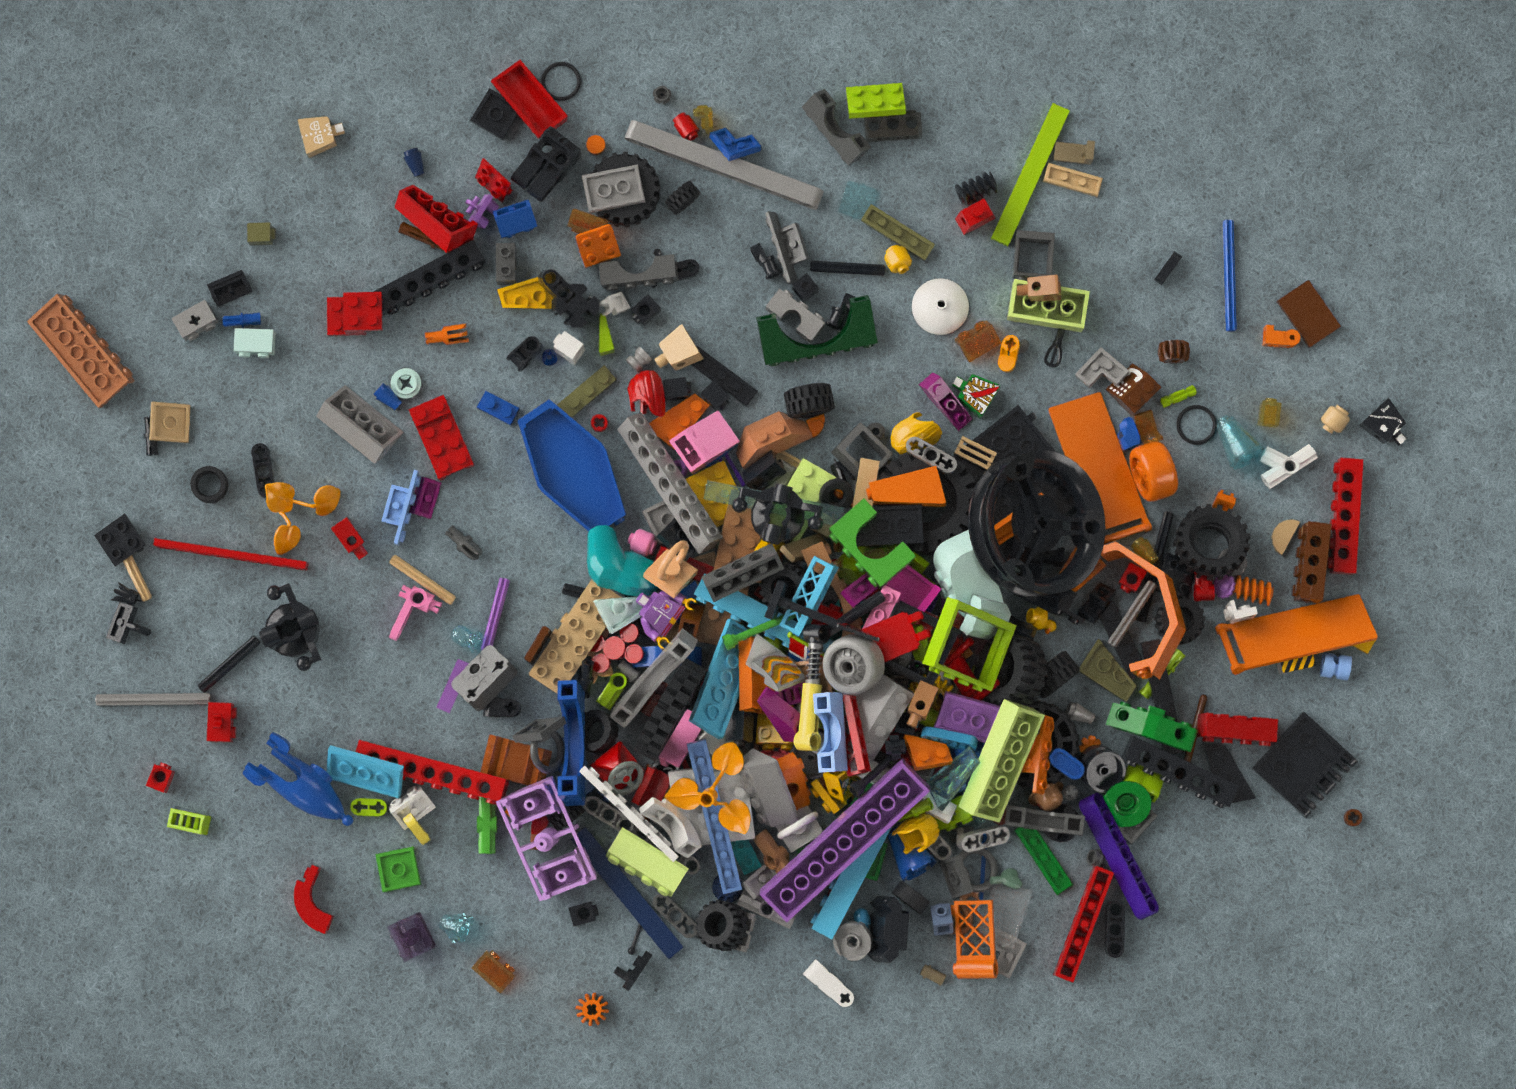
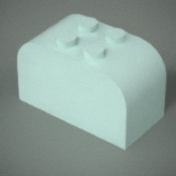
M969 530L942 542L937 547L933 557L936 570L934 575L938 583H940V595L945 601L949 597L970 605V600L974 594L1004 603L999 585L986 574L975 556ZM958 611L965 618L966 614Z

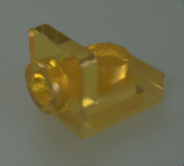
M700 105L694 108V117L705 116L701 118L702 129L706 130V134L713 132L712 107L708 108L707 105Z

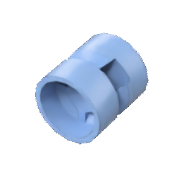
M1323 652L1320 664V677L1332 678L1335 676L1336 679L1347 681L1351 672L1352 657L1347 655L1336 657L1335 653Z

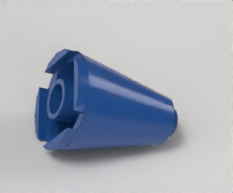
M896 826L889 831L891 834L888 835L901 879L903 882H905L906 878L910 881L925 873L928 865L932 868L936 864V860L926 849L923 852H918L917 850L920 847L914 848L909 854H905L903 852L905 846L899 835H892V832L898 827Z

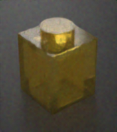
M1273 398L1262 400L1259 406L1257 425L1272 428L1278 427L1282 403L1277 402Z

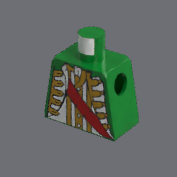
M973 374L968 381L957 376L952 384L953 387L961 391L957 399L980 419L1000 388L999 384Z

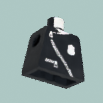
M1389 398L1359 425L1383 444L1391 438L1399 446L1407 439L1400 431L1406 422Z

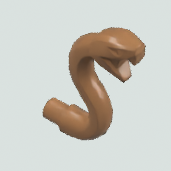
M979 892L962 895L959 900H967L971 896L976 900H980L978 897ZM960 905V910L966 917L971 911L967 905ZM971 915V916L969 917V919H968V921H969L972 925H973V915ZM965 923L961 926V933L965 935L971 928ZM953 927V933L951 934H955L956 936L955 927Z

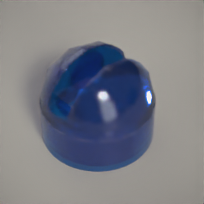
M553 349L544 350L542 361L545 365L551 366L557 362V354Z

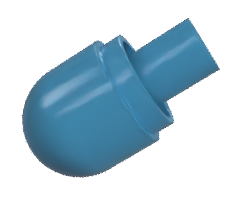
M863 908L857 909L854 912V920L856 922H863L869 929L868 925L871 924V919L868 911Z

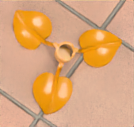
M275 482L265 485L268 509L274 513L279 512L287 522V526L281 525L276 530L274 536L276 553L283 555L289 552L300 540V529L295 525L291 526V522L285 514L292 510L293 503L316 508L317 515L326 516L334 511L339 503V488L331 485L319 488L314 495L315 504H309L294 500V488L288 483Z
M734 742L725 743L713 753L712 766L717 770H721L710 788L705 789L702 793L698 792V785L690 778H681L672 785L664 798L673 805L685 810L695 809L700 804L704 807H710L712 804L714 806L724 805L725 807L721 808L718 814L721 825L730 831L746 834L751 822L750 811L747 805L739 799H733L729 804L717 801L718 793L715 790L724 772L728 775H736L743 768L744 758L737 744Z

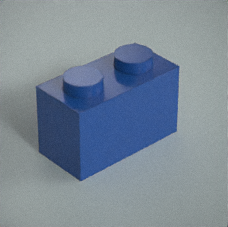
M529 199L493 211L501 238H510L515 236L516 233L522 231L529 232L534 227H537Z

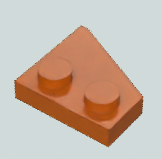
M904 736L903 739L905 740V745L915 771L952 764L953 760L947 744L917 736Z

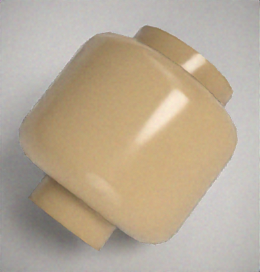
M1339 405L1330 406L1321 417V421L1325 424L1323 428L1331 434L1334 431L1341 433L1350 421L1349 413Z

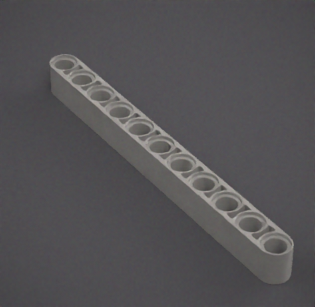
M631 120L625 135V140L814 210L818 209L824 193L820 188L739 158L728 161L720 151L635 120Z

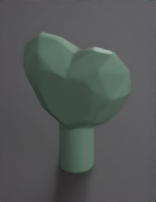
M1007 868L1001 873V876L990 877L991 885L1004 884L1012 889H1019L1022 886V881L1018 878V872L1013 868Z

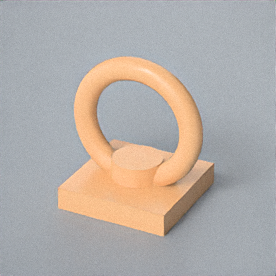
M682 540L677 542L670 550L666 549L643 575L645 579L672 598H675L697 575L698 570L684 561L689 549L688 542Z

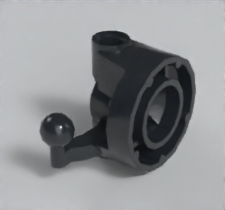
M776 484V486L765 489L762 492L741 487L738 498L732 503L733 510L737 513H742L747 509L745 496L756 499L751 509V522L755 532L764 542L779 545L793 540L800 533L804 525L805 511L814 512V516L808 520V526L811 530L818 531L823 527V520L821 518L823 507L804 503L792 491L793 488L790 486ZM774 504L787 507L785 508L786 518L782 521V527L769 524V511L774 507Z
M289 583L281 587L276 585L270 586L267 589V597L269 599L278 600L282 593L285 592L290 603L281 605L271 612L266 620L265 627L259 632L260 638L265 648L269 647L283 656H301L297 660V668L301 671H307L313 663L321 660L316 646L320 632L318 618L313 609L310 610L307 606L297 601ZM298 620L302 630H298L293 636H284L282 638L280 627L286 621ZM309 651L312 655V657L310 658L307 656H302Z

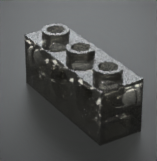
M908 110L904 115L865 117L863 119L864 136L867 142L922 138L921 112L916 113V110ZM914 121L917 126L909 128L906 123ZM895 122L898 127L890 129L888 123ZM875 123L879 126V129L873 131L869 128V125Z

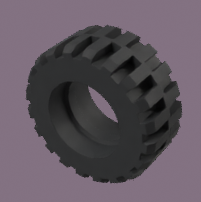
M1013 634L997 676L1000 684L984 698L986 702L1001 706L1003 700L1006 699L1028 706V704L1035 701V697L1040 695V690L1045 685L1044 679L1047 676L1045 654L1037 642H1034L1031 638ZM994 637L989 639L990 642L984 644V649L978 654V661L975 662L976 671H974V676L977 680H979ZM1014 659V672L1012 678L1007 683L1008 667Z

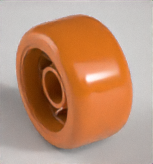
M1153 441L1135 447L1130 453L1129 462L1133 480L1141 496L1149 502H1154L1174 495L1178 489V476L1174 461L1166 446L1159 441Z

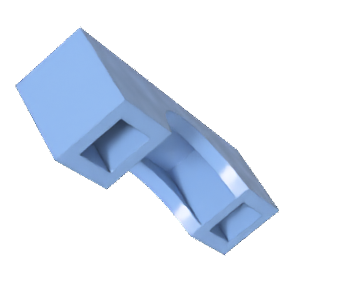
M841 692L813 694L814 714L820 718L824 727V743L821 750L817 753L819 773L848 771L843 695Z

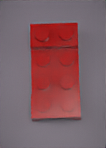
M444 394L408 409L439 481L462 469L475 466Z

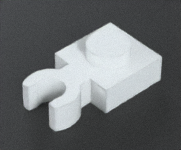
M622 292L610 295L599 303V307L603 306L606 310L602 313L603 316H607L611 312L614 316L630 309Z

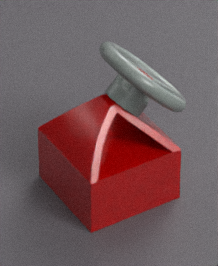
M621 741L590 765L600 774L599 777L603 782L606 780L614 788L612 792L615 795H618V793L620 795H627L634 792L642 783L645 772Z

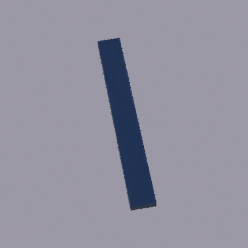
M586 827L583 828L577 835L582 846L585 847L594 869L668 959L673 957L683 948V945L621 869L608 861L606 857L607 852ZM572 837L571 841L578 847L574 837Z

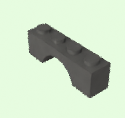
M823 89L814 93L802 108L806 115L815 123L818 130L827 138L830 145L839 153L841 159L847 165L858 161L871 146L861 133L849 134L838 126L834 116L836 102Z
M674 254L655 256L652 265L646 271L637 274L625 271L618 261L599 263L600 283L607 291H614L618 287L623 286L626 289L636 288V285L641 284L649 287L654 286L658 282L673 284L674 281L679 280L677 258Z
M1008 805L1005 826L1082 837L1085 816L1046 812Z

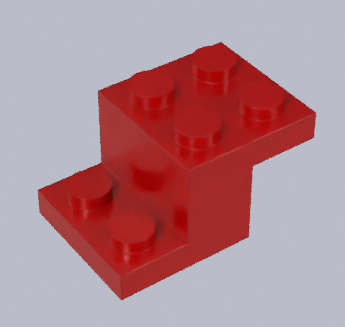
M344 292L343 297H327L328 336L366 335V331H383L382 292Z

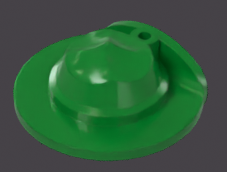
M1119 782L1112 786L1103 796L1113 818L1120 827H1131L1141 823L1151 810L1150 794L1144 786L1137 782Z

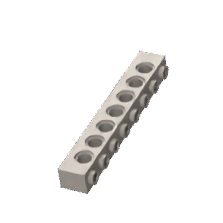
M642 412L627 417L617 430L698 554L713 549L723 538L718 528Z

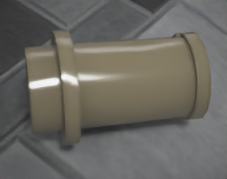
M925 964L920 972L923 979L927 978L940 986L946 977L945 974L931 968L930 964Z

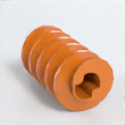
M1241 575L1236 576L1233 594L1236 593L1237 599L1243 595L1244 601H1246L1250 596L1252 603L1258 598L1259 604L1266 600V605H1270L1274 592V586L1272 587L1271 582H1267L1264 586L1263 580L1257 583L1256 579L1252 578L1249 583L1248 577L1245 576L1242 580Z

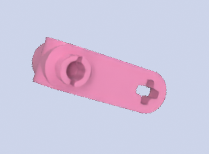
M403 585L401 589L406 593L400 591L399 597L405 598L406 601L390 632L389 638L395 641L399 639L413 608L426 613L430 610L438 614L439 609L435 606L441 608L442 602L434 600L435 595L421 588L413 586L411 589ZM423 594V601L419 604L415 603V595Z

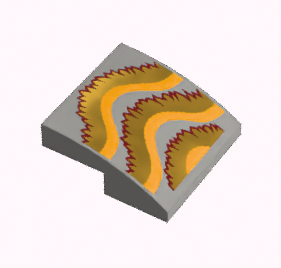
M781 651L752 661L751 668L765 676L764 684L777 692L805 681V676L798 666Z

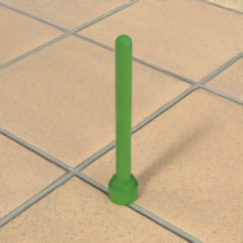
M785 614L777 617L776 620H769L739 634H726L722 636L726 649L729 651L735 648L738 642L780 625ZM796 614L789 616L787 621L796 618Z

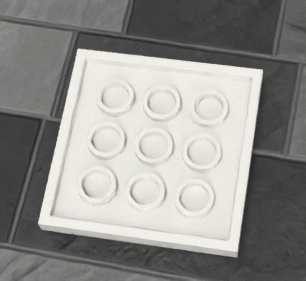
M693 768L668 771L670 788L681 778H690L696 782ZM713 768L716 780L721 770ZM724 772V775L717 784L721 802L729 804L733 799H739L747 805L751 816L750 827L746 834L728 830L730 841L755 839L750 794L744 788V781L739 773L728 775ZM700 804L692 810L679 808L695 828L701 846L710 845L711 842L702 805Z

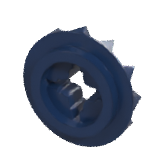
M719 875L712 884L713 894L718 900L731 903L736 901L743 892V886L741 885L742 890L728 893L727 896L723 894L722 887H719L721 885Z

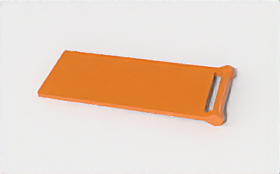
M1097 392L1050 407L1048 411L1064 455L1083 468L1099 493L1105 515V530L1141 519L1142 524L1106 535L1104 545L1136 533L1151 531L1152 525L1145 513L1101 393Z
M1359 594L1256 617L1250 620H1243L1233 624L1220 623L1215 627L1216 633L1220 635L1231 663L1230 669L1234 675H1238L1245 670L1366 643L1378 638ZM1228 631L1233 633L1244 661L1243 664L1238 663L1227 634Z

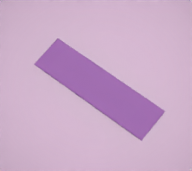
M460 659L457 660L436 708L450 713L458 695L452 688L451 683L469 663Z

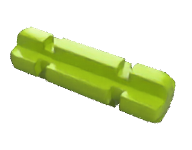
M1194 385L1186 387L1185 390L1176 391L1169 396L1162 397L1160 403L1165 408L1170 406L1171 403L1175 404L1188 397H1193L1197 394Z

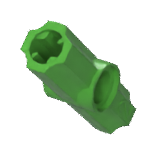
M479 797V816H477V833H479L478 851L479 854H496V833L498 825H496L498 824L496 805L487 803V798Z

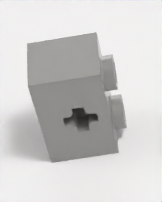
M206 300L171 318L185 341H192L198 338L199 333L204 330L206 332L211 331L216 327L215 324L219 323ZM196 318L199 323L198 325L194 324V319Z

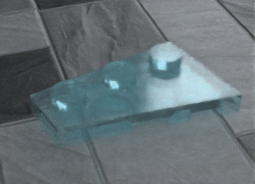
M970 746L955 757L951 765L944 766L931 777L930 781H926L930 787V793L938 809L941 811L946 808L981 763L974 749Z

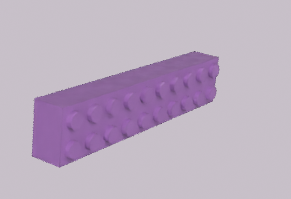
M902 758L760 889V896L788 922L930 792L929 785Z

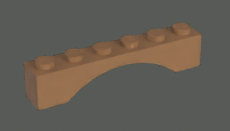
M820 541L801 550L808 567L814 556L838 566L836 561H831L829 555L832 554L828 543L824 544L823 541ZM816 562L813 569L820 575L826 566ZM836 572L830 585L834 588L840 599L844 615L853 608L840 594L847 588L844 578L840 580ZM860 617L850 625L862 629L861 626L864 623ZM843 630L841 637H844L852 633Z

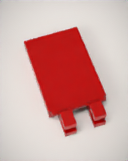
M922 611L910 615L907 612H901L861 629L880 638L879 642H875L880 647L885 662L919 649V642L932 637L929 629L915 633L913 623L924 619Z

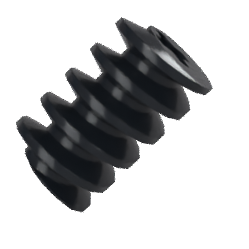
M990 171L989 175L984 172L982 178L977 175L975 181L970 178L968 184L963 181L962 188L958 184L955 185V190L961 204L965 202L968 206L970 205V199L977 202L976 196L984 199L983 193H986L988 196H991L990 190L998 193L995 179Z

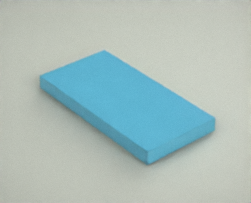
M330 745L327 757V773L334 781L400 798L402 793L403 765Z

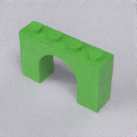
M863 498L829 528L831 533L829 537L835 544L839 542L843 547L842 552L849 559L852 557L857 562L855 564L857 569L861 573L865 571L869 576L868 581L874 587L878 586L881 589L916 558V555L904 542L900 543L887 556L880 559L868 558L859 551L856 545L857 534L877 516V512Z

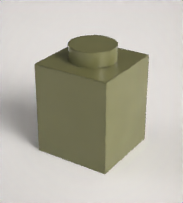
M270 222L247 223V242L249 245H273V239H276V229L273 228Z

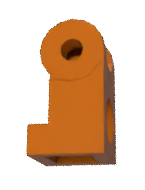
M1266 325L1263 327L1262 346L1292 348L1299 343L1301 337L1297 330L1276 331L1274 330V325Z

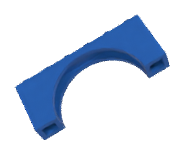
M577 680L558 681V702L561 707L562 717H565L567 723L564 725L565 755L563 772L561 776H558V797L566 806L585 805V777L579 772L585 766V691Z

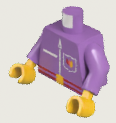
M664 591L659 593L653 592L650 597L641 593L637 597L636 603L642 606L639 615L642 617L640 622L643 630L654 642H658L661 650H664V647L661 646L662 642L670 643L665 636L684 609L694 610L689 607V603L691 601L698 603L695 599H687L686 596L680 593L675 598H672Z

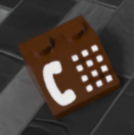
M1133 363L1127 368L1130 373L1117 387L1112 383L1105 389L1131 417L1162 388L1147 372Z

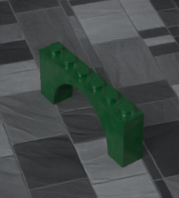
M869 296L849 298V315L842 330L828 341L818 344H805L790 338L780 328L775 313L756 317L765 365L777 366L780 365V362L788 361L793 363L799 361L800 358L813 359L820 354L833 355L836 354V351L844 350L849 352L855 350L856 347L869 348L874 346L878 341Z

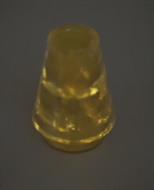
M1140 537L1132 543L1131 547L1136 555L1152 565L1157 562L1158 556L1148 539Z

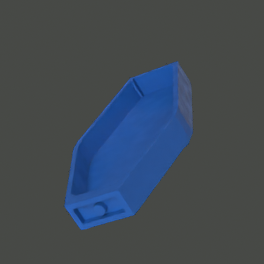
M550 399L517 420L537 486L542 493L587 531L598 525L611 526L614 524L617 526L625 521L623 517L627 514L608 452L599 440Z

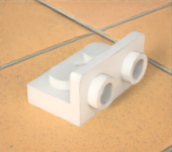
M1234 600L1229 601L1225 606L1226 609L1223 610L1226 621L1229 620L1231 624L1253 619L1258 614L1256 606L1250 608V605H1245L1237 610Z
M418 784L409 788L401 798L394 799L388 808L402 828L406 830L408 826L403 820L404 817L411 813L418 821L436 808V806L424 792L421 785Z

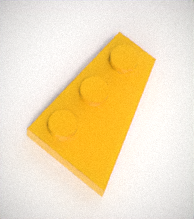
M546 274L545 276L547 283L552 281L551 274ZM538 277L497 289L503 308L551 309L553 297L540 285Z

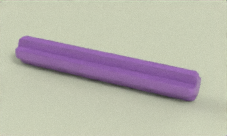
M499 579L481 650L488 645L493 646L510 583L509 579Z

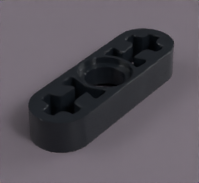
M257 443L251 450L256 485L259 495L266 498V493L262 492L265 485L263 481L260 482V479L267 480L270 478L271 481H267V484L275 483L269 448L263 443ZM261 447L262 450H265V453L262 454L263 460H268V462L257 464L256 461H260V456L256 452ZM261 466L269 468V473L266 476L259 475L258 470Z

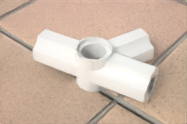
M1309 444L1290 457L1267 446L1260 462L1271 467V469L1260 475L1262 481L1271 489L1318 458L1317 454ZM1286 462H1290L1293 465V471L1286 470Z

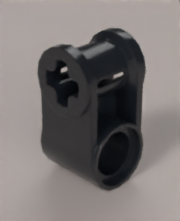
M527 337L518 347L510 352L506 359L508 361L511 360L518 368V371L521 372L541 352L542 345L536 337ZM530 342L537 343V348L533 351L528 350Z
M495 697L484 708L483 716L515 717L521 712V705L513 699ZM511 703H513V706H516V710H513L512 713H510V710H507V706H511Z

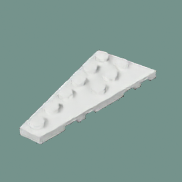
M586 766L579 771L671 861L674 862L679 857L670 848L672 844L633 806L629 809L625 805L627 800L619 793L616 796L612 792L614 788L606 780L602 783L598 779L599 773L592 767L589 770Z

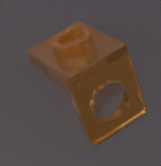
M1151 409L1133 415L1141 441L1144 444L1163 440V436L1157 430Z

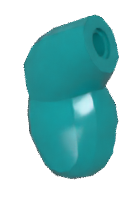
M598 525L589 530L587 539L589 577L600 588L637 597L641 593L649 596L653 592L659 591L660 588L643 577L644 572L654 563L652 560L634 551H623L616 532L612 527Z

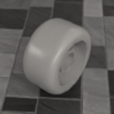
M849 634L835 640L827 648L823 657V672L828 683L834 689L846 695L861 694L873 688L881 680L884 673V656L878 644L874 640L857 634Z

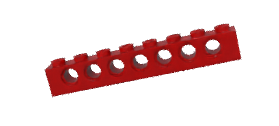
M362 740L358 741L356 749L357 753L371 757L378 753L381 760L389 762L396 758L398 764L404 766L403 780L408 777L412 778V782L424 785V782L431 783V788L438 790L446 787L450 789V793L460 795L461 792L468 793L467 797L479 800V797L487 798L486 802L497 805L496 801L506 796L510 781ZM415 763L416 771L410 774L408 767L410 764ZM430 768H433L435 771L432 778L427 777V771ZM448 773L453 775V780L450 783L445 782V776ZM466 778H470L472 781L469 788L463 786ZM485 783L490 785V790L487 793L482 792V785Z

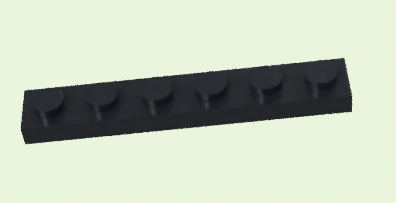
M1160 639L1140 643L1144 660L1154 656L1161 643ZM1166 668L1160 680L1154 675L1148 678L1154 707L1165 710L1164 715L1173 717L1175 722H1178ZM1162 744L1163 750L1171 754L1184 752Z

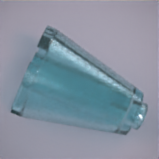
M1225 415L1218 420L1216 427L1232 469H1241L1249 465L1253 457L1257 459L1264 453L1263 445L1233 416L1228 417Z

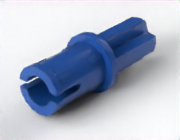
M241 312V315L224 316L222 318L223 326L242 325V328H244V326L261 325L260 312L243 314Z

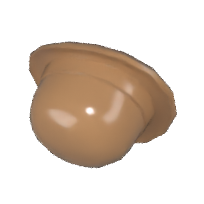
M1060 781L1055 784L1052 782L1048 783L1044 795L1032 792L1028 801L1034 806H1039L1044 811L1055 810L1062 804L1063 795L1061 792L1064 785Z

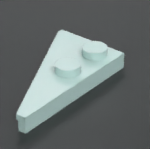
M637 597L598 599L593 601L609 633L613 634L641 617L639 612L642 606L636 603Z

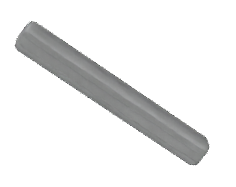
M1147 581L1108 640L1111 646H1118L1157 587L1154 582Z

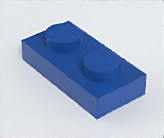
M485 391L477 406V409L510 426L520 408Z

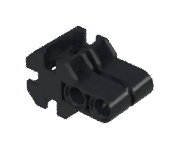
M551 126L543 132L539 142L534 143L527 157L511 176L513 182L524 190L528 188L527 192L539 202H542L557 183L565 178L567 171L577 163L581 156V149ZM546 145L552 147V150L548 153L542 151V148ZM565 157L567 161L564 164H558L557 159Z
M552 269L543 270L538 275L540 285L553 297L551 311L556 316L558 314L561 316L564 312L569 315L563 322L567 327L583 328L587 322L581 315L586 312L589 316L592 314L595 316L599 312V300L595 296L593 298L589 296L586 300L581 296L588 289L584 284H568L558 272ZM547 273L552 276L551 283H547L545 280ZM560 287H563L565 289V295L563 297H561L558 292Z

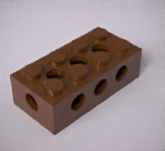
M1308 521L1298 530L1297 538L1300 539V547L1296 548L1295 558H1298V566L1294 567L1293 577H1296V584L1292 586L1291 596H1294V601L1318 604L1323 601L1331 524ZM1310 540L1315 543V547L1311 545ZM1308 559L1313 562V566L1308 563ZM1306 578L1311 581V585L1306 582Z

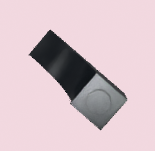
M738 697L726 729V741L734 742L738 747H743L745 743H753L754 713L740 711Z

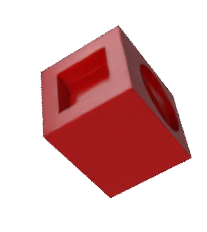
M1130 562L1117 584L1121 586L1120 589L1128 594L1131 592L1135 593L1147 571ZM1127 575H1134L1136 583L1129 584L1126 579Z
M162 762L160 766L154 764L146 786L167 793L175 771L171 770L172 766ZM163 771L166 778L163 782H159L157 775Z

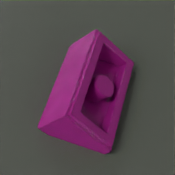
M421 477L420 485L415 490L416 500L414 506L411 505L409 513L431 519L441 482Z

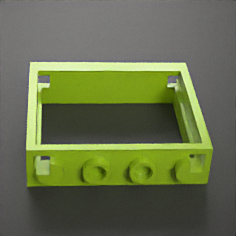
M947 597L922 664L929 666L928 670L939 674L940 671L943 672V676L948 679L954 680L958 678V683L965 686L972 684V689L980 692L983 689L992 691L1016 625L962 601ZM958 611L998 628L979 680L939 664Z

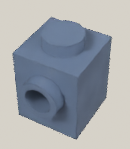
M938 903L930 906L934 936L953 933L950 904Z

